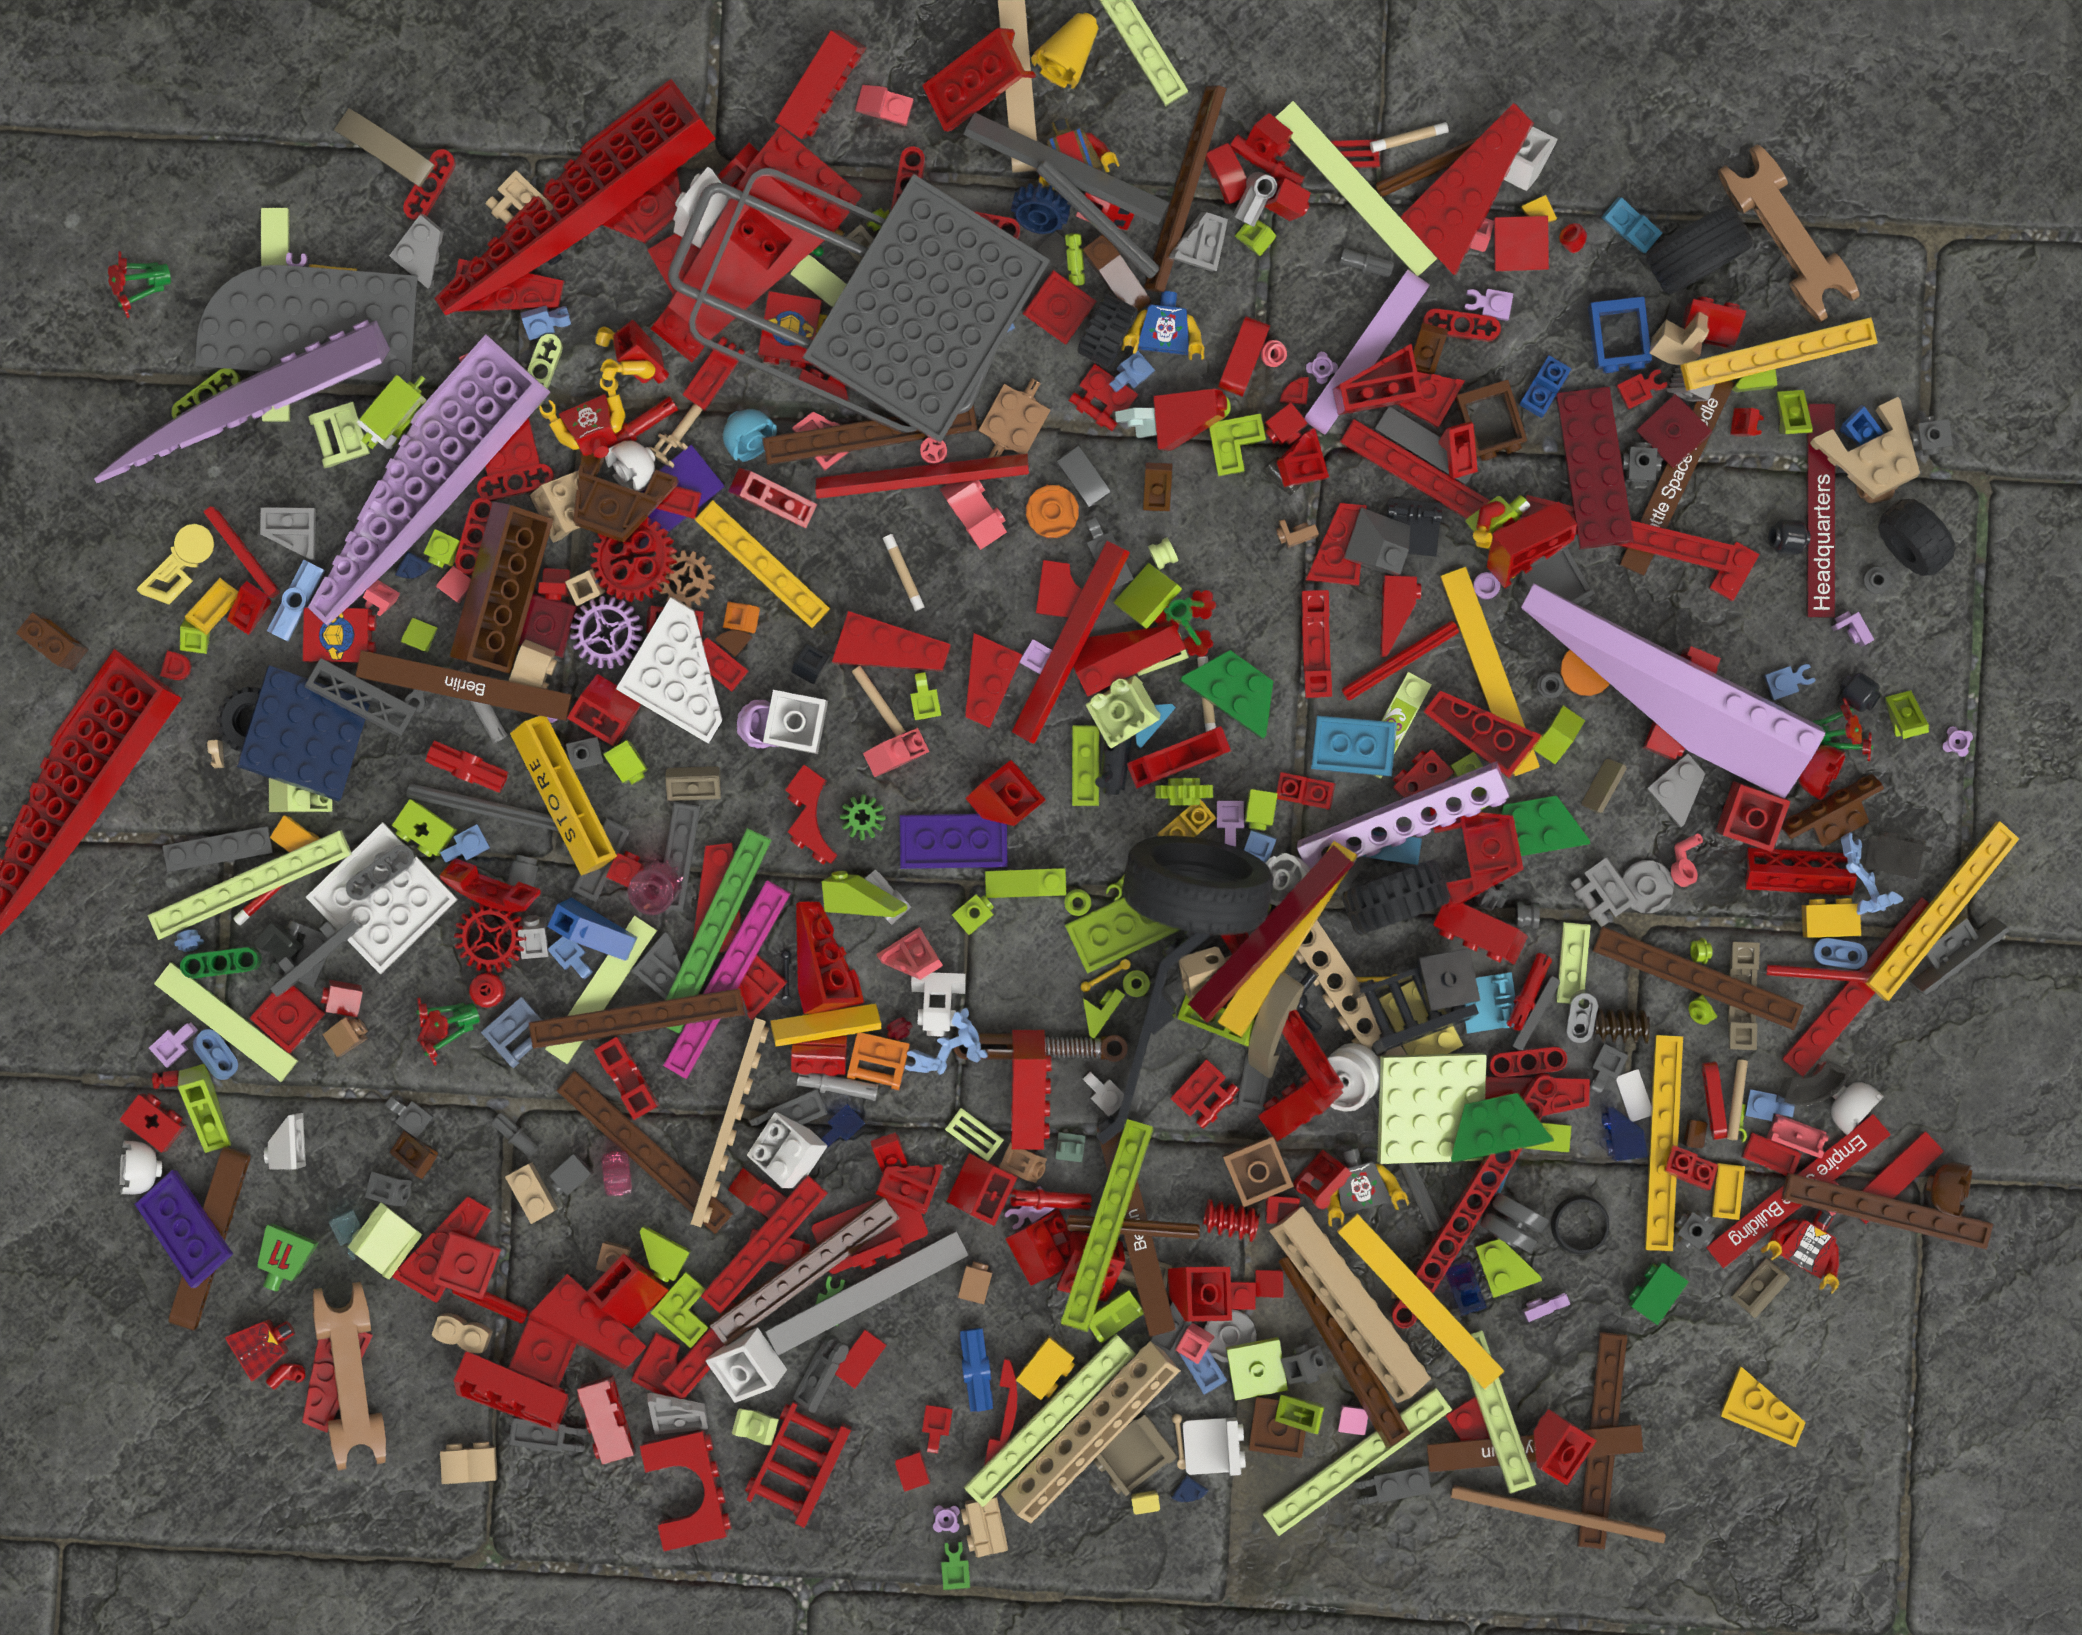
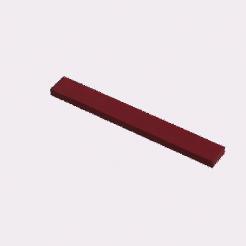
M1333 845L1187 1004L1208 1023L1347 873L1354 863Z

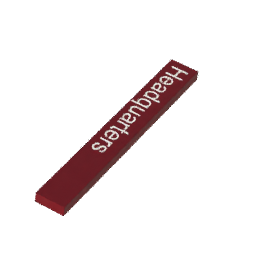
M1807 404L1813 428L1812 432L1807 433V530H1809L1811 536L1810 543L1807 546V618H1834L1835 466L1827 460L1828 456L1820 449L1816 450L1810 442L1832 429L1835 431V404Z

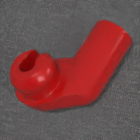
M283 1363L269 1376L266 1383L274 1390L284 1380L300 1383L305 1379V1369L299 1364Z

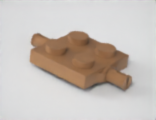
M1031 378L1024 392L1016 391L1005 384L1002 386L978 432L989 437L995 444L987 458L994 457L996 451L995 457H1001L1004 449L1018 454H1027L1050 412V409L1039 404L1033 398L1041 383L1037 381L1031 390L1035 382Z

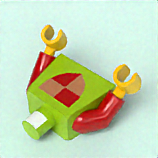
M1519 495L1510 504L1501 496H1497L1486 505L1481 506L1477 512L1465 520L1474 532L1473 538L1476 541L1477 547L1490 550L1492 533L1520 519V516L1531 506L1522 495Z

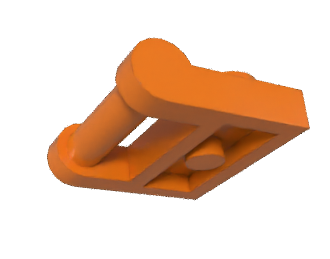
M857 1033L847 1079L855 1080V1078L889 1085L892 1086L891 1089L899 1091L910 1044L867 1033ZM859 1060L896 1068L895 1074L893 1076L859 1068Z

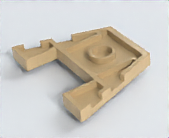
M1899 397L1878 406L1875 410L1889 432L1847 452L1833 429L1814 438L1810 442L1816 450L1820 449L1828 456L1827 460L1834 466L1838 465L1848 473L1847 477L1872 499L1907 483L1920 474Z

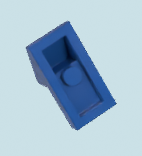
M1860 405L1840 429V432L1852 438L1858 447L1885 434L1863 405Z

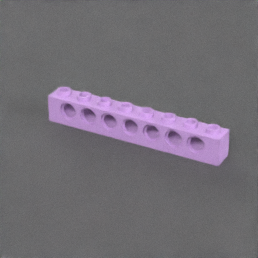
M1496 761L1298 840L1297 849L1302 861L1310 867V870L1325 855L1322 850L1325 847L1331 846L1333 841L1357 854V858L1365 854L1367 857L1378 854L1381 848L1390 844L1391 847L1403 844L1406 838L1410 836H1424L1431 831V828L1441 825V827L1449 826L1456 821V818L1466 815V817L1474 816L1481 812V808L1491 805V807L1499 806L1505 803L1506 798L1509 797V789ZM1475 787H1483L1486 793L1478 797L1473 795L1471 791ZM1450 797H1458L1461 803L1453 807L1448 805L1446 801ZM1425 807H1433L1436 813L1433 816H1425L1421 811ZM1408 817L1411 823L1408 826H1400L1397 823V819ZM1383 827L1386 833L1383 836H1376L1372 833V829ZM1355 836L1362 842L1358 846H1351L1347 840Z

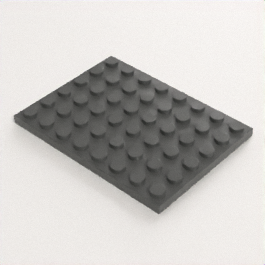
M913 174L802 359L926 436L941 443L1050 260Z

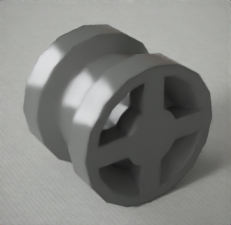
M1517 902L1515 909L1516 928L1522 929L1524 926H1530L1532 929H1538L1540 918L1539 903L1525 905L1523 902Z

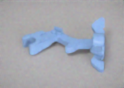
M1852 833L1842 836L1843 853L1848 859L1846 867L1850 873H1855L1863 881L1871 896V900L1859 902L1857 914L1861 915L1867 911L1871 913L1879 910L1885 911L1886 907L1893 903L1898 904L1902 902L1903 898L1893 891L1888 894H1879L1875 885L1874 873L1868 874L1862 864L1859 863L1862 848L1861 840L1857 839L1853 842Z
M964 1008L961 1013H954L952 1018V1025L959 1028L958 1037L953 1039L941 1037L937 1039V1042L942 1044L937 1058L919 1050H910L907 1052V1055L914 1057L916 1063L905 1065V1069L923 1073L938 1070L940 1075L944 1073L947 1067L946 1060L951 1049L962 1044L968 1048L966 1057L971 1061L979 1062L980 1057H988L987 1052L981 1049L977 1030L971 1021L967 1019L969 1016L968 1009Z

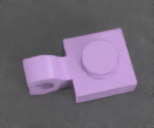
M1217 801V828H1225L1224 843L1236 847V829L1244 828V801Z
M190 1022L184 1025L176 1034L171 1029L167 1030L149 1049L166 1068L170 1067L188 1050L184 1042L192 1037L198 1029Z

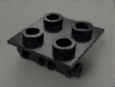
M1389 498L1387 517L1410 526V541L1407 554L1437 557L1440 521L1442 520V504Z

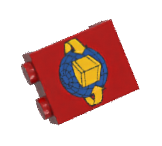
M769 291L764 319L813 340L816 336L823 303L822 300ZM762 329L758 355L760 358H764V363L779 365L780 361L790 363L789 367L805 370L806 366L812 367V364L802 359L807 349Z
M304 608L303 661L306 663H318L321 658L327 662H359L361 650L376 653V643L372 642V631H376L377 625L376 615H372V610L346 608L330 624L326 625L309 608Z

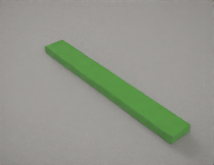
M749 828L746 829L666 1000L699 995L772 839ZM684 1025L666 1028L680 1034Z

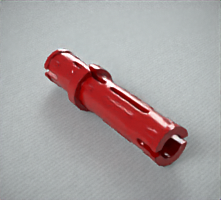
M1237 134L1230 145L1235 153L1264 170L1275 180L1286 178L1301 186L1305 179L1304 176L1286 166V162L1283 160L1279 161L1274 158L1271 162L1267 161L1245 143L1246 139Z
M668 396L628 424L626 422L623 423L621 430L617 432L618 441L616 444L623 441L635 442L637 436L675 411L677 412L678 408L671 397Z
M1536 954L1522 990L1513 1001L1515 1006L1506 1024L1509 1027L1514 1024L1512 1028L1514 1030L1521 1031L1523 1029L1529 1012L1535 1007L1534 1000L1552 963V959L1549 956L1544 960L1545 954Z
M1036 1188L1034 1191L1013 1189L1011 1194L1015 1195V1197H1010L1012 1206H1030L1036 1210L1047 1207L1089 1211L1091 1205L1087 1204V1202L1092 1203L1090 1193L1048 1192L1042 1188Z

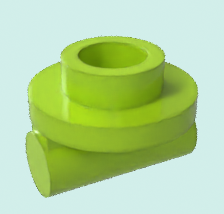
M1702 994L1696 997L1689 1005V1014L1698 1024H1708L1718 1017Z

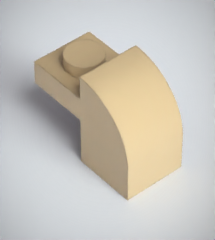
M1698 312L1685 330L1666 320L1651 339L1650 354L1670 364L1681 365L1693 362L1701 355L1702 342L1709 332L1707 328L1708 316Z

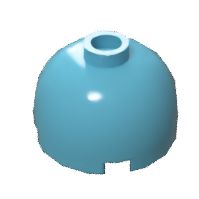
M756 409L736 411L728 417L722 434L724 445L736 461L739 458L742 462H746L764 452L762 438L776 436L777 428L773 421L761 411Z

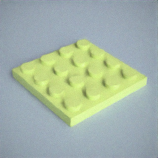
M1486 1054L1381 1056L1377 1162L1380 1164L1451 1161L1465 1104L1485 1100ZM1483 1157L1474 1158V1159L1465 1160V1161L1483 1160Z

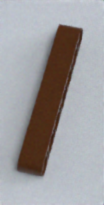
M226 1146L223 1147L203 1207V1210L224 1241L251 1158L249 1153ZM215 1271L196 1288H191L184 1277H181L169 1316L170 1324L193 1331L197 1329Z

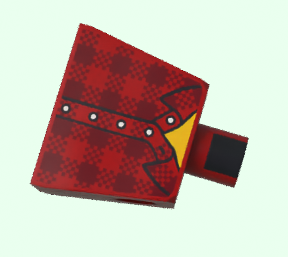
M268 1319L233 1333L225 1339L252 1382L289 1351L284 1341L295 1335V1331L288 1321L275 1327L272 1321Z

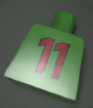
M268 1224L265 1229L257 1265L258 1268L268 1272L263 1286L270 1290L278 1291L283 1278L289 1281L296 1280L319 1242L276 1224Z

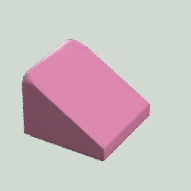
M1341 1405L1338 1432L1365 1435L1368 1415L1364 1408Z

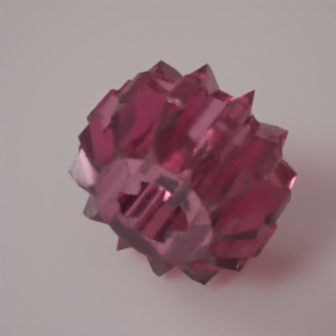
M610 1151V1153L603 1154L601 1162L605 1193L608 1196L615 1197L629 1194L632 1190V1179L628 1154L625 1151Z

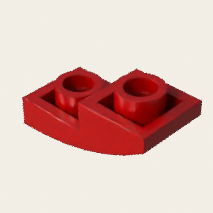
M1224 143L1207 151L1205 159L1212 178H1216L1225 203L1231 204L1241 199L1246 190L1247 178L1230 145Z
M1281 772L1276 792L1278 793L1277 799L1331 810L1336 784Z
M1672 1145L1664 1171L1706 1191L1711 1190L1718 1165L1697 1157L1698 1154Z

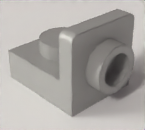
M529 915L522 918L518 927L523 926V929L518 930V936L523 938L525 936L527 940L519 941L520 946L524 948V951H521V958L548 957L546 917Z

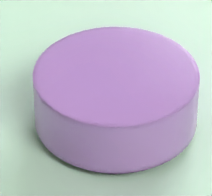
M1484 572L1475 578L1473 587L1479 598L1491 599L1498 594L1500 582L1492 573Z

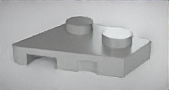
M1201 212L1170 253L1169 258L1205 270L1217 271L1228 219L1208 212Z
M420 214L389 256L411 275L418 276V281L428 289L432 288L435 281L433 280L435 265L438 264L439 259L438 249L442 243L444 231L427 216Z
M261 508L260 534L310 560H315L316 509Z
M1686 754L1646 789L1679 827H1682L1689 815L1704 779L1705 772L1689 754Z
M648 1393V1406L655 1435L708 1429V1419L704 1403Z

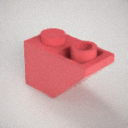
M916 728L864 752L863 755L874 777H877L928 753L929 750L919 729Z

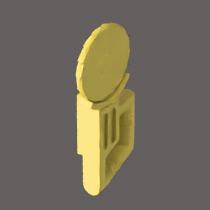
M197 524L186 525L180 529L175 537V547H171L172 554L137 588V591L141 595L170 604L193 581L183 569L186 566L198 567V563H202L212 554L214 539L210 531L204 526ZM177 575L181 577L167 592L150 587L156 579L170 583Z

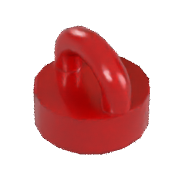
M1579 223L1569 224L1562 230L1559 236L1560 243L1569 252L1577 253L1586 243L1587 232Z

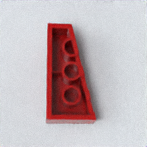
M831 30L775 122L800 139H806L808 136L812 137L820 125L818 120L822 114L826 115L834 103L832 99L845 86L848 75L857 66L867 47L841 30Z
M1439 691L1424 711L1426 716L1475 752L1488 764L1497 761L1501 773L1508 779L1513 776L1542 739V735L1521 727L1442 691Z
M1012 1030V1150L1044 1149V1139H1049V1123H1045V1117H1050V1100H1045V1094H1051V1078H1046V1071H1051V1055H1046L1045 1030Z

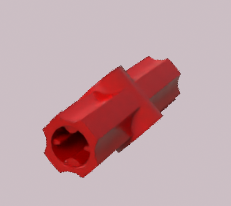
M434 741L431 745L425 761L440 769L451 772V775L472 784L475 782L498 793L503 789L509 772L502 768L484 762L480 757L463 750L460 752L437 741Z

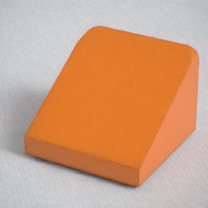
M728 602L723 628L755 633L760 608L749 604Z

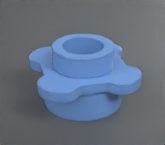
M186 930L177 934V941L174 942V945L178 946V950L190 952L198 949V945L203 944L204 940L200 939L197 930Z

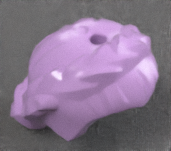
M753 700L748 705H745L738 714L737 733L750 747H779L763 743L771 702Z

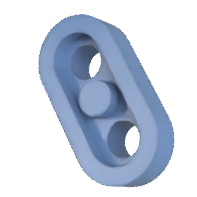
M1822 938L1814 944L1812 950L1814 959L1823 965L1859 969L1867 961L1866 949L1861 944L1855 942ZM1825 946L1830 949V954L1826 957L1821 953L1822 948ZM1850 951H1854L1856 953V959L1854 961H1850L1848 959V953Z
M206 1029L195 1037L193 1041L194 1050L211 1074L220 1080L229 1079L237 1071L238 1061L221 1036L214 1030ZM203 1042L209 1045V1049L203 1046ZM218 1064H222L225 1070H221Z

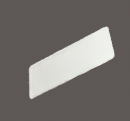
M1639 1070L1618 1076L1616 1081L1630 1121L1634 1122L1651 1116V1104Z

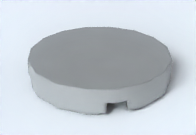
M1639 861L1632 864L1622 876L1638 900L1637 903L1630 907L1640 913L1657 912L1662 910L1672 898L1674 881L1671 873L1664 865L1658 862Z
M1232 1309V1321H1207L1204 1330L1215 1336L1208 1350L1214 1358L1221 1362L1228 1363L1226 1347L1256 1341L1257 1333L1254 1323L1246 1314L1239 1310Z

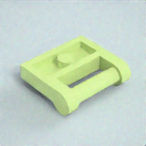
M354 402L308 416L310 424L314 425L324 457L322 459L324 468L370 454L368 445L361 441L365 435L363 429L357 423L359 416ZM329 419L331 420L341 452L336 455L333 453L324 421Z

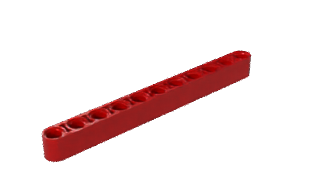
M1540 1073L1533 1078L1522 1098L1527 1104L1530 1102L1537 1104L1538 1110L1535 1115L1539 1120H1541L1556 1096L1558 1084L1550 1074ZM1542 1080H1550L1552 1083L1550 1091L1546 1093L1539 1092L1538 1084ZM1523 1148L1509 1151L1510 1155L1505 1161H1498L1495 1158V1154L1485 1156L1413 1272L1432 1294ZM1484 1172H1494L1495 1180L1490 1184L1483 1183L1481 1177ZM1472 1194L1481 1196V1203L1476 1207H1471L1467 1204V1199ZM1458 1217H1464L1467 1219L1466 1227L1460 1230L1453 1227L1454 1220ZM1443 1240L1453 1242V1248L1449 1252L1439 1250V1244ZM1437 1263L1439 1270L1436 1274L1429 1275L1425 1273L1427 1264ZM1398 1297L1391 1309L1393 1321L1398 1327L1409 1328L1418 1318L1412 1311L1407 1320L1397 1318L1396 1315L1400 1309H1409Z

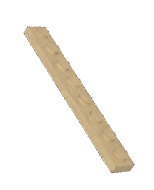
M755 1018L691 1221L692 1225L702 1227L703 1222H709L713 1208L708 1207L711 1196L717 1197L721 1184L716 1179L719 1170L725 1171L729 1156L724 1154L727 1145L733 1146L737 1133L732 1128L735 1119L741 1120L745 1105L740 1104L743 1093L749 1095L753 1079L748 1077L751 1068L757 1069L761 1053H757L759 1042L765 1043L769 1028L764 1027L766 1023L764 1020Z

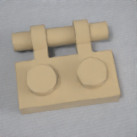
M516 170L498 188V191L504 198L498 202L492 196L485 203L492 210L491 213L497 219L501 218L506 224L514 217L507 209L513 204L520 211L534 196H539L543 200L546 210L551 211L553 209V205Z

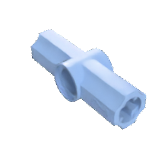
M303 560L289 589L282 596V602L267 629L268 632L289 642L304 613V608H308L310 599L325 570ZM299 593L302 597V603L300 606L293 608L290 604V599L294 594Z

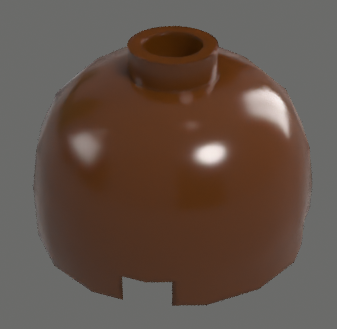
M1950 1162L1939 1167L1935 1176L1929 1175L1926 1190L1931 1191V1201L1940 1212L1950 1216L1961 1217L1965 1205L1960 1203L1964 1202L1965 1197L1968 1198L1972 1179V1170H1970L1972 1165Z

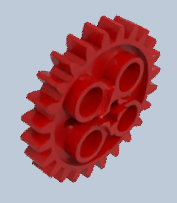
M647 517L623 543L624 548L618 554H615V547L621 541L598 534L602 542L593 543V546L598 548V552L591 553L590 556L597 559V562L591 564V567L599 570L594 574L596 578L602 579L599 586L603 589L607 588V593L611 596L616 593V598L622 600L625 596L629 602L633 601L634 596L642 602L644 594L653 598L652 590L654 588L662 592L660 583H670L665 576L666 574L675 573L669 566L677 563L675 559L670 557L677 550L673 547H668L674 542L672 538L666 537L669 532L665 528L660 529L661 524L657 521L652 523V519ZM649 537V544L641 549V540ZM654 552H656V555H655V556H653V557H648V555H651V554H653ZM620 560L612 565V561ZM649 563H652V571L649 574L645 575V566ZM627 568V576L619 580V572Z

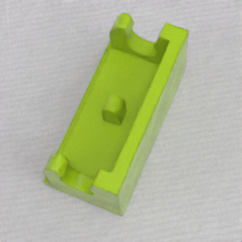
M1128 1288L1094 1312L1089 1328L1099 1342L1103 1343L1144 1314L1143 1308Z

